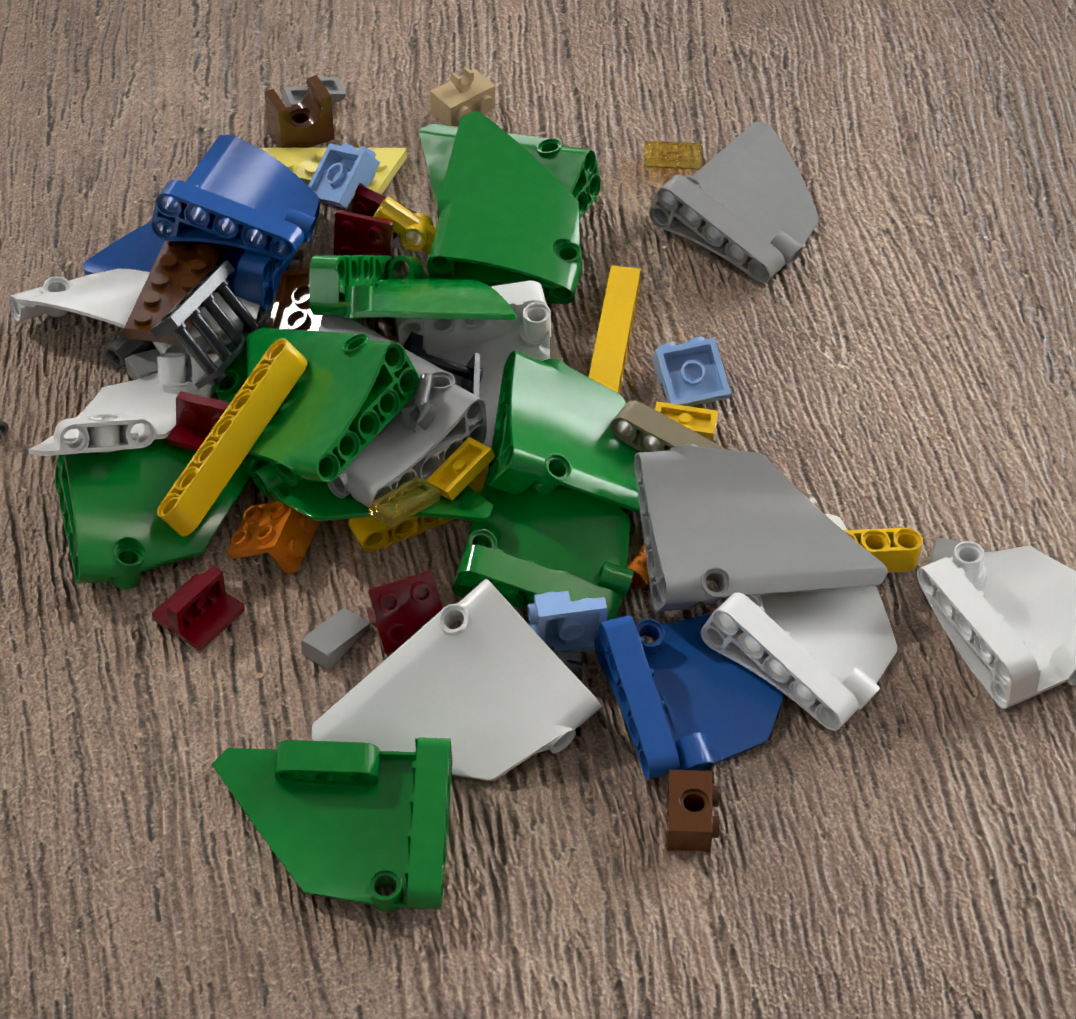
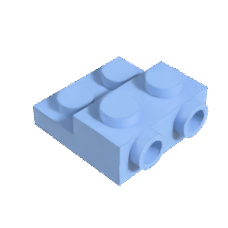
M342 143L341 146L329 144L308 186L319 196V202L347 208L358 186L368 188L370 182L375 177L380 161L375 159L376 154L368 148L361 146L360 149H356L346 143Z
M695 337L684 344L666 343L655 349L652 361L659 386H663L668 403L694 406L730 397L731 391L715 337L709 339Z
M551 591L534 595V603L528 604L529 626L547 646L554 647L555 651L575 653L595 650L594 637L598 624L601 621L607 620L605 597L571 601L569 591Z

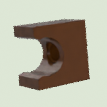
M317 75L307 78L308 90L305 98L292 107H285L274 89L264 91L269 136L277 148H309L334 140L331 95Z

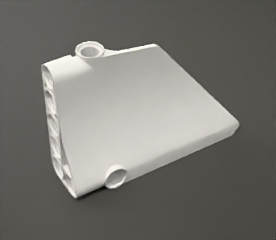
M825 514L842 530H847L840 517ZM876 586L753 596L734 593L712 613L701 629V637L707 646L739 663L775 686L820 724L834 731L840 729L857 710H861L879 691L880 687L877 685V682L897 652V643Z
M484 579L457 604L445 606L435 617L317 719L312 725V740L363 742L378 746L380 751L415 752V738H451L452 775L490 782L495 781L536 753L546 750L558 753L565 749L576 735L575 729L586 722L602 705L527 624L489 580ZM464 620L463 624L457 629H450L455 621Z

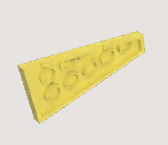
M327 148L260 149L280 161L306 185H309ZM368 148L376 154L375 159L380 161L375 177L370 182L368 189L381 195L406 160L407 148Z

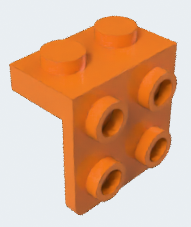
M279 501L253 505L244 512L239 528L231 539L227 555L231 559L269 553L286 574L295 573L300 567L319 522L306 517Z

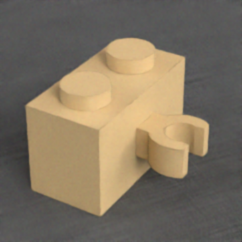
M464 67L463 75L458 76L454 72L451 74V81L430 91L431 113L445 125L458 127L462 116L476 110L483 114L495 108V85L476 69L470 70Z

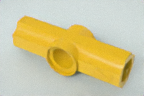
M387 196L373 217L392 221L393 232L401 237V242L407 249L411 251L421 250L429 255L436 231L432 219L424 213H412Z

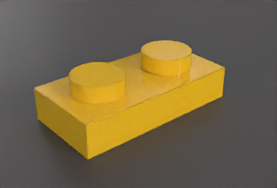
M656 402L655 410L713 442L719 411Z
M469 437L426 480V483L430 490L453 501L495 458V454L491 447Z

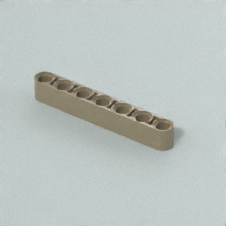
M638 401L627 402L610 423L611 432L616 438L641 452L670 451L673 447L686 444H695L705 448L725 449ZM797 488L819 509L818 502L814 497Z

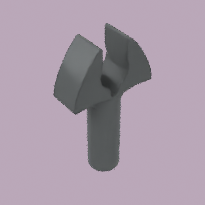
M428 373L420 375L415 404L412 407L401 409L405 424L413 432L416 431L417 424L426 430L438 413V409L432 403L428 404L433 381L432 375Z

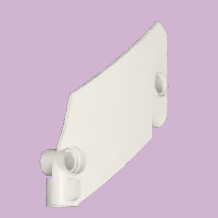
M115 269L86 275L69 281L63 277H50L44 282L42 287L9 296L10 311L17 322L41 316L45 313L53 317H61L69 311L124 328L150 272ZM213 292L215 295L214 300L242 333L244 324L220 294ZM238 297L256 320L260 305ZM202 307L200 314L225 345L232 342L206 308ZM193 327L191 336L204 352L213 350L197 329ZM152 341L160 354L182 353L185 354V358L191 355L181 344Z
M185 354L157 355V373L133 381L102 387L94 399L76 418H69L59 422L55 428L54 435L37 446L30 448L29 454L54 456L89 452H113L147 447L154 439L168 437L175 427L176 397L180 391L210 398L215 390L210 383L200 389L195 386V383L205 372L191 355L187 357V367H185ZM207 354L213 363L219 359L217 354Z

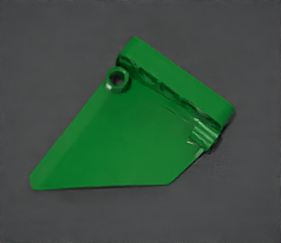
M314 255L310 262L309 302L311 312L314 315L344 316V318L397 317L517 320V314L492 287L472 279H432L423 271L422 262L414 256H397L392 259L389 255ZM404 262L409 265V274L406 277L402 273Z

